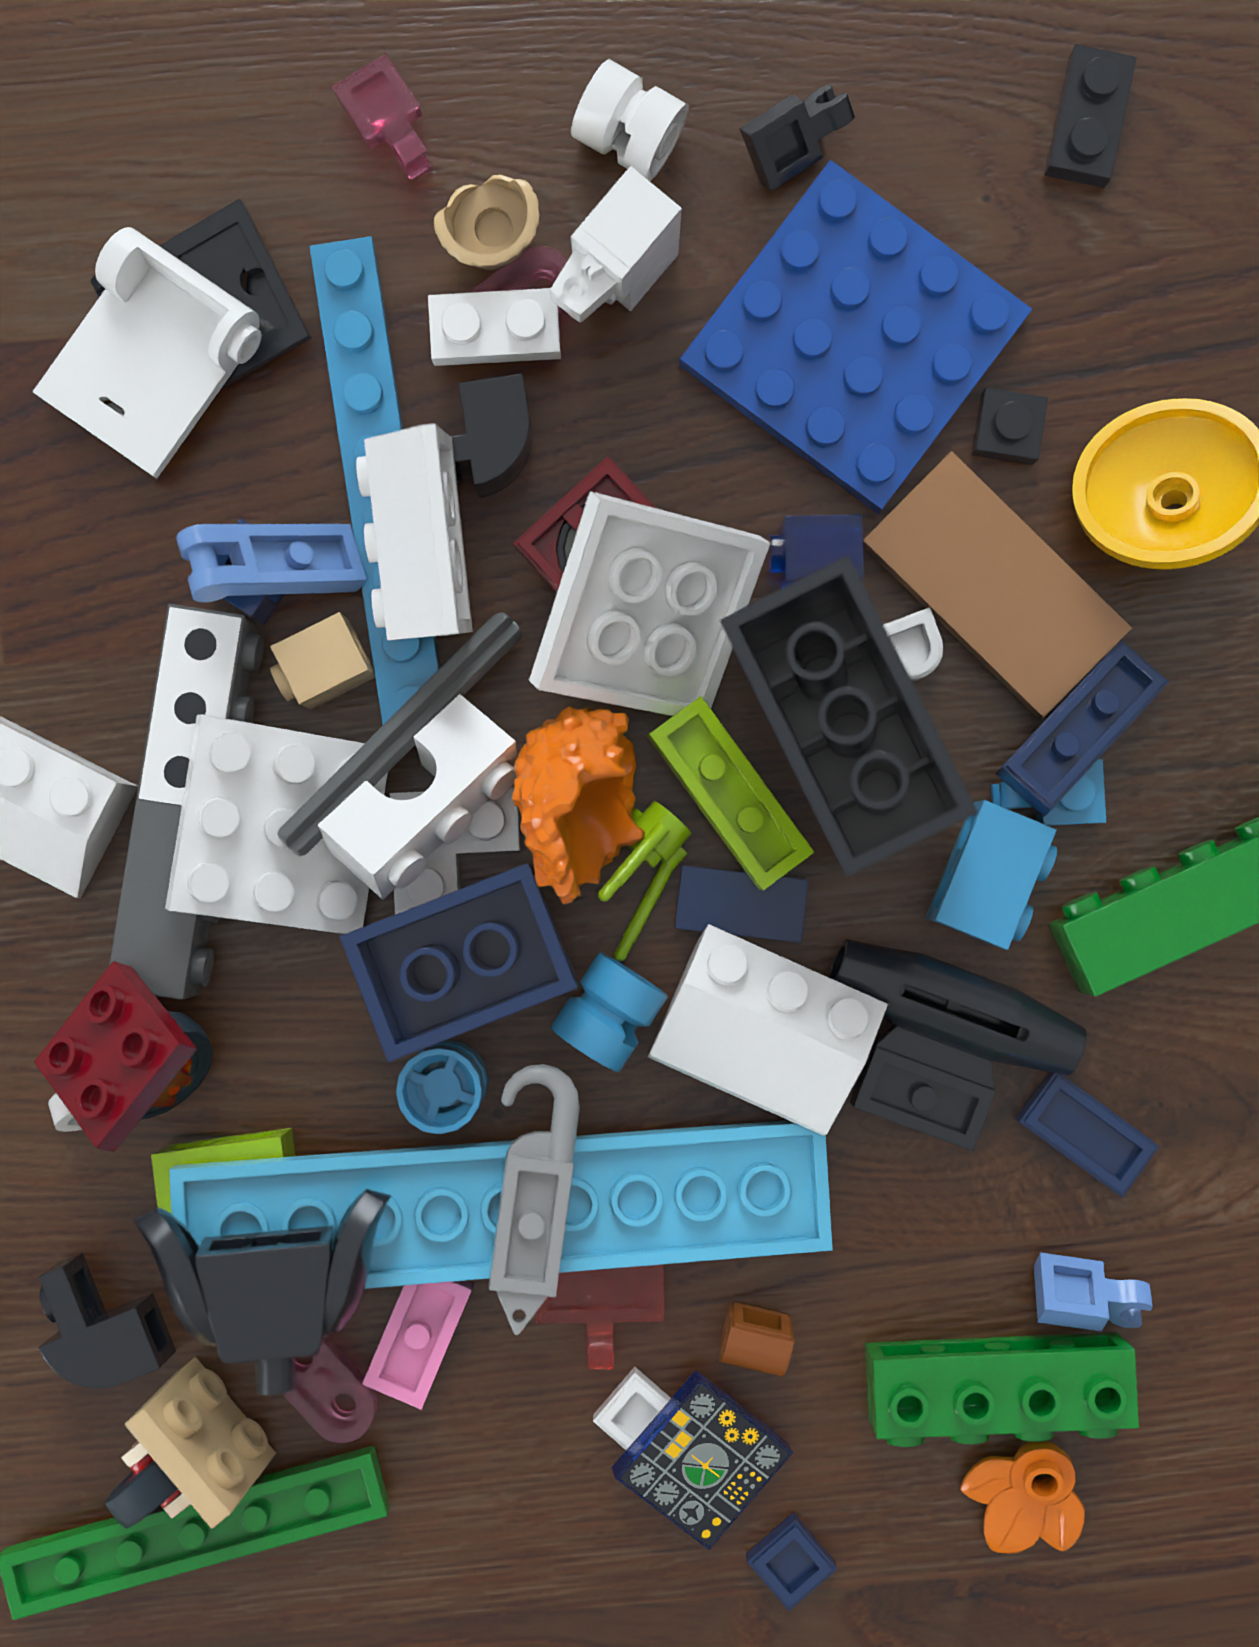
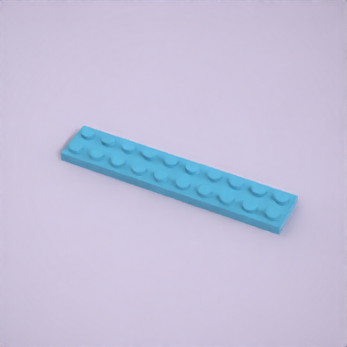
M785 1120L576 1136L573 1156L574 1165L559 1273L833 1250L826 1135L822 1136L796 1123ZM513 1141L173 1165L169 1169L171 1214L187 1227L199 1245H201L204 1237L333 1226L334 1245L338 1227L347 1209L365 1189L391 1195V1198L378 1222L365 1289L489 1279L506 1152Z

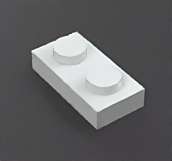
M551 288L428 295L431 359L434 366L561 359L558 305L551 299Z

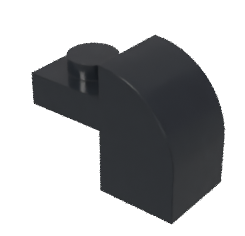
M522 373L459 383L466 434L450 436L452 437L456 481L457 485H460L463 482L462 476L473 474L474 485L480 498L491 496L508 487L521 474L529 459L533 435Z
M83 1253L59 1262L39 1276L42 1285L39 1292L42 1309L51 1322L57 1323L60 1331L38 1348L46 1363L65 1380L87 1388L115 1387L160 1369L176 1352L154 1293L152 1292L106 1311Z

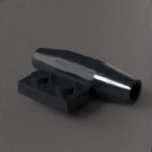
M845 939L842 942L834 958L829 978L887 1003L883 1019L894 1024L871 1047L850 1100L854 1108L973 1151L996 1093L992 1061L1068 1076L1074 1072L1083 1056L1087 1041V1032L1084 1027L1011 986L922 953Z

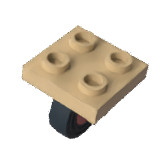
M194 1356L124 1424L138 1440L121 1457L132 1472L111 1492L105 1504L115 1519L126 1529L140 1522L158 1506H161L172 1519L190 1504L212 1529L232 1513L276 1455V1452L268 1444L267 1436L261 1426L254 1420L247 1418L227 1395L226 1387L220 1377L213 1371L206 1369Z

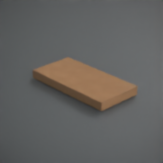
M952 451L860 544L925 608L930 607L933 616L1038 720L1044 718L1132 629L1113 608Z

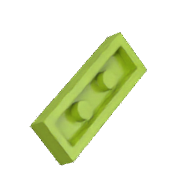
M702 696L646 735L758 890L764 891L814 853Z

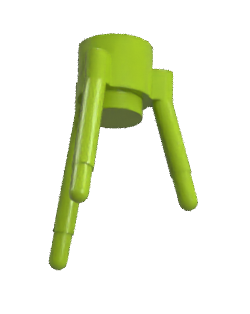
M653 801L643 813L634 808L632 818L637 826L644 830V839L636 842L633 846H627L632 853L598 892L600 901H608L643 861L652 868L660 860L662 861L615 951L614 957L617 961H624L673 870L688 854L681 846L691 835L690 830L669 810L656 801Z

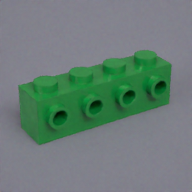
M1118 1332L865 1343L868 1420L876 1438L886 1439V1442L893 1446L914 1447L923 1444L925 1437L950 1436L952 1441L961 1444H980L988 1441L989 1435L1014 1434L1016 1438L1025 1441H1046L1054 1437V1432L1078 1431L1080 1435L1085 1437L1106 1439L1117 1436L1118 1429L1139 1428L1135 1349Z

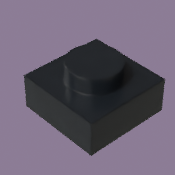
M985 388L980 396L971 455L1034 465L1039 459L1048 397Z

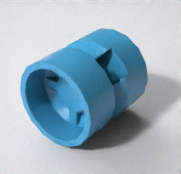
M599 951L580 980L584 989L583 995L581 997H569L550 1028L558 1036L591 1059L615 1072H620L639 1043L634 1031L637 1027L651 1025L667 1000L668 995L636 972Z
M447 1039L422 1049L406 1063L399 1074L396 1088L399 1109L409 1123L424 1132L443 1134L458 1130L471 1120L487 1095L489 1076L486 1063L477 1050L460 1041Z

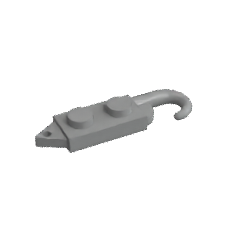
M545 1064L529 1065L515 1072L505 1084L501 1098L504 1106H511L517 1093L524 1086L532 1083L548 1087L554 1097L550 1131H535L521 1135L511 1143L506 1152L488 1285L489 1290L497 1292L515 1335L521 1333L547 1297H556L580 1111L578 1091L571 1078L560 1069ZM518 1309L525 1312L524 1316L520 1319L513 1317L514 1311Z

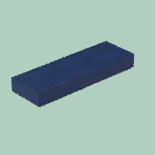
M1121 640L997 771L996 775L1045 817L1163 690L1169 681Z

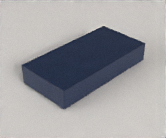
M681 865L674 928L704 932L707 925L710 924L736 936L801 943L808 880L781 877L762 891L758 890L745 872Z
M1048 1072L1015 1118L1016 1121L1122 1198L1160 1147L1062 1074Z

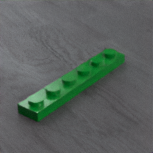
M372 1445L258 1477L232 1513L212 1529L191 1504L172 1519L161 1506H158L148 1516L128 1529L124 1528L113 1517L5 1547L0 1552V1575L12 1620L387 1517L391 1506L375 1447Z

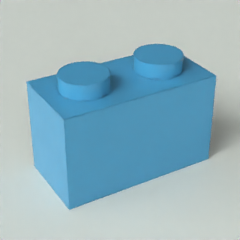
M982 800L973 802L978 814L965 819L925 919L993 947L1008 950L1012 939L1020 941L1028 929L1033 915V906L1028 905L1027 902L1036 880L1044 882L1054 865L1058 849L1051 845L1056 829Z

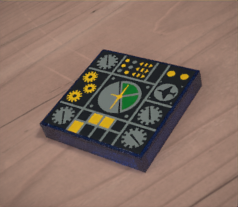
M695 1370L611 1468L615 1479L710 1550L789 1459L793 1451L787 1441L699 1371Z

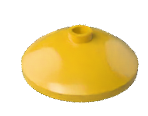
M1201 399L1161 400L1145 404L1122 414L1103 427L1093 437L1076 465L1072 491L1075 511L1081 527L1090 540L1108 555L1130 565L1143 568H1185L1222 556L1243 542L1259 525V429L1239 412L1227 406ZM1172 504L1184 505L1179 509H1165L1167 506Z

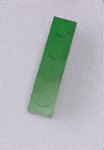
M1259 817L1235 827L1238 838L1219 847L1216 846L1214 840H1208L1179 852L1177 857L1181 864L1158 873L1156 866H1150L1125 876L1119 880L1123 890L1100 900L1098 893L1093 892L1061 906L1065 916L1048 923L1079 993L1096 997L1258 924Z

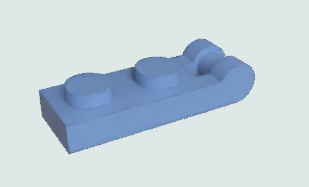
M200 524L187 527L176 536L181 557L190 561L192 573L188 576L187 580L192 598L197 602H213L226 596L357 592L367 581L350 524ZM216 555H229L232 566H219Z

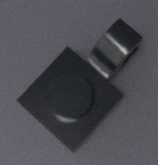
M826 85L813 92L805 102L794 95H790L739 128L760 183L773 191L824 158L818 140L849 124L855 118L848 94L842 93L835 97L832 86Z

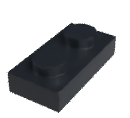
M1075 44L1068 59L1044 172L1045 176L1101 188L1106 187L1112 177L1137 57Z

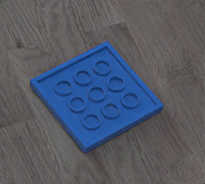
M830 160L682 355L679 367L879 514L1027 318L1032 308Z

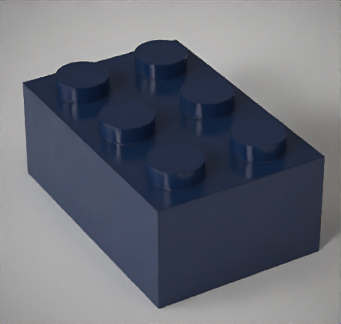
M526 863L339 936L388 1062L577 989L578 980L542 888L536 883L535 870L532 863Z

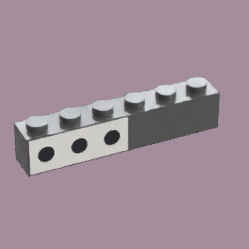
M168 604L110 964L115 961L131 966L156 996L183 1000L199 995L200 986L206 987L209 983L214 964L213 949L206 948L210 923H217L220 918L165 909L197 715L202 714L252 723L254 699L247 696L251 671L258 672L262 663L264 637L262 634H257L258 624L245 615Z

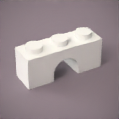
M460 694L414 736L421 765L435 776L434 782L426 792L413 799L394 800L382 795L369 782L365 781L318 824L329 851L382 900L396 887L402 889L410 885L422 872L426 863L425 859L443 842L450 844L457 840L469 827L472 815L488 799L496 800L502 797L512 787L514 780L517 778L514 772L515 761L518 758L515 740Z

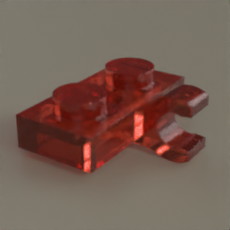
M663 1264L559 1273L556 1297L546 1298L535 1313V1324L587 1323L588 1370L614 1369V1322H665Z

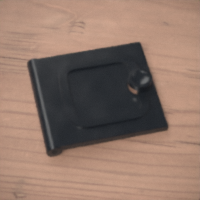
M241 199L234 201L159 245L259 315L258 330L261 331L262 337L258 349L247 362L237 365L221 389L312 338ZM245 271L248 273L246 278L247 292L244 290L242 283ZM95 275L90 282L98 297H100L105 288L97 281Z

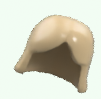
M492 175L480 186L469 184L456 189L451 195L447 207L441 209L435 215L434 229L441 245L459 262L484 270H497L518 260L524 255L527 247L533 241L536 235V228L539 225V202L536 194L533 192V188L527 181L522 179L514 180L504 175Z

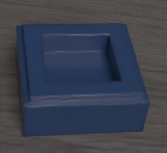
M794 1512L746 1553L747 1563L788 1611L794 1608L837 1570L833 1557Z

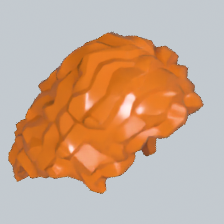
M568 706L561 710L555 719L544 721L542 726L525 735L526 744L521 748L515 761L514 772L517 778L514 780L515 789L512 801L521 813L522 822L520 830L526 837L524 841L525 846L532 851L535 880L539 887L552 886L562 904L571 903L576 897L581 896L579 887L583 884H599L601 881V869L619 855L621 847L633 846L636 842L644 839V830L640 829L632 818L636 801L632 792L636 757L633 742L623 736L628 730L629 718L625 713H612L609 709L601 707L592 710L589 707L576 709Z

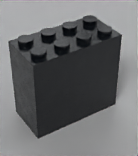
M849 555L719 620L846 877L978 814Z

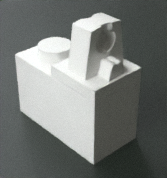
M630 166L572 234V255L550 289L551 299L580 323L604 302L613 304L617 300L631 311L678 256L682 208Z

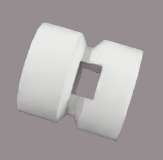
M608 59L595 72L585 89L573 118L571 136L601 154H606L613 149L616 150L618 164L627 169L632 166L648 181H651L659 173L671 154L685 124L689 105L657 86L647 92L644 91L640 76Z

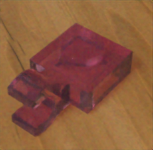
M386 53L333 86L338 101L369 149L386 139L410 180L432 168L427 157L424 155L427 153L424 145L410 126L411 123L422 117L419 103Z

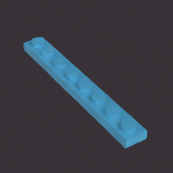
M372 236L311 245L309 247L353 535L367 581L361 587L382 724L384 725L440 669L435 636L387 640L386 627H376L372 610V590L381 588L378 562L370 563L366 553L364 525L365 523H374L371 496L362 497L359 490L356 460L357 457L366 456L364 439L404 429L376 247Z

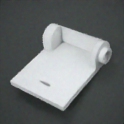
M127 227L116 232L107 241L98 257L95 275L97 281L105 288L104 292L35 387L33 393L157 479L237 365L247 362L254 355L261 342L262 334L258 330L259 315L135 229ZM106 400H110L113 403H109L106 405L103 402Z

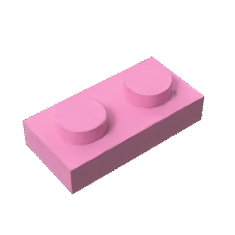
M465 1280L404 1285L362 1385L422 1409L474 1284Z

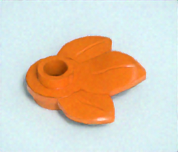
M1030 1441L1021 1446L1014 1457H986L972 1466L961 1483L960 1489L966 1496L979 1503L987 1504L983 1529L989 1549L994 1552L1006 1554L1019 1553L1033 1546L1039 1537L1055 1549L1066 1551L1080 1537L1084 1525L1085 1510L1082 1501L1073 1491L1076 1482L1074 1465L1067 1453L1054 1443L1049 1441ZM1040 1474L1052 1475L1047 1479H1034Z

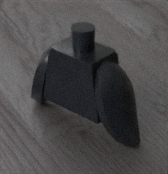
M365 1189L344 1214L334 1239V1245L333 1226L204 1237L201 1245H199L182 1222L170 1212L161 1208L153 1209L134 1218L133 1221L152 1251L172 1307L186 1330L202 1344L217 1346L222 1362L229 1364L254 1361L257 1393L261 1395H278L290 1392L297 1387L295 1357L319 1353L323 1337L340 1331L357 1310L366 1285L378 1222L391 1195Z

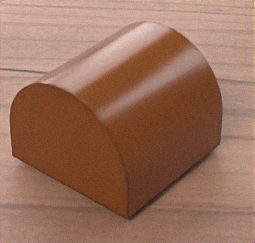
M734 1301L733 1303L729 1302L721 1337L719 1362L784 1377L795 1343L791 1317L785 1313Z

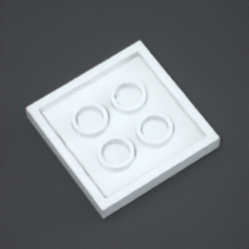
M590 491L529 681L541 691L674 716L700 696H702L711 709L733 649L719 620L748 606L770 542L756 534Z
M197 715L165 909L347 934L362 928L369 887L329 851L324 838L306 855L298 856L279 839L277 833L365 743L208 715ZM387 774L374 786L382 795L385 793Z

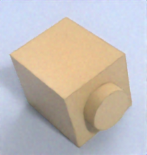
M340 612L270 646L278 661V664L270 667V671L283 697L287 701L296 698L299 705L309 710L375 678L374 668L351 622Z

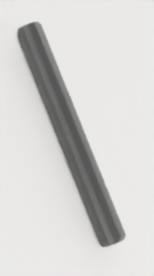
M504 612L494 614L278 830L277 835L279 839L294 854L298 856L306 855L323 838L318 824L365 781L374 787L416 745L414 736L459 694L464 696L521 639L523 633L517 623Z

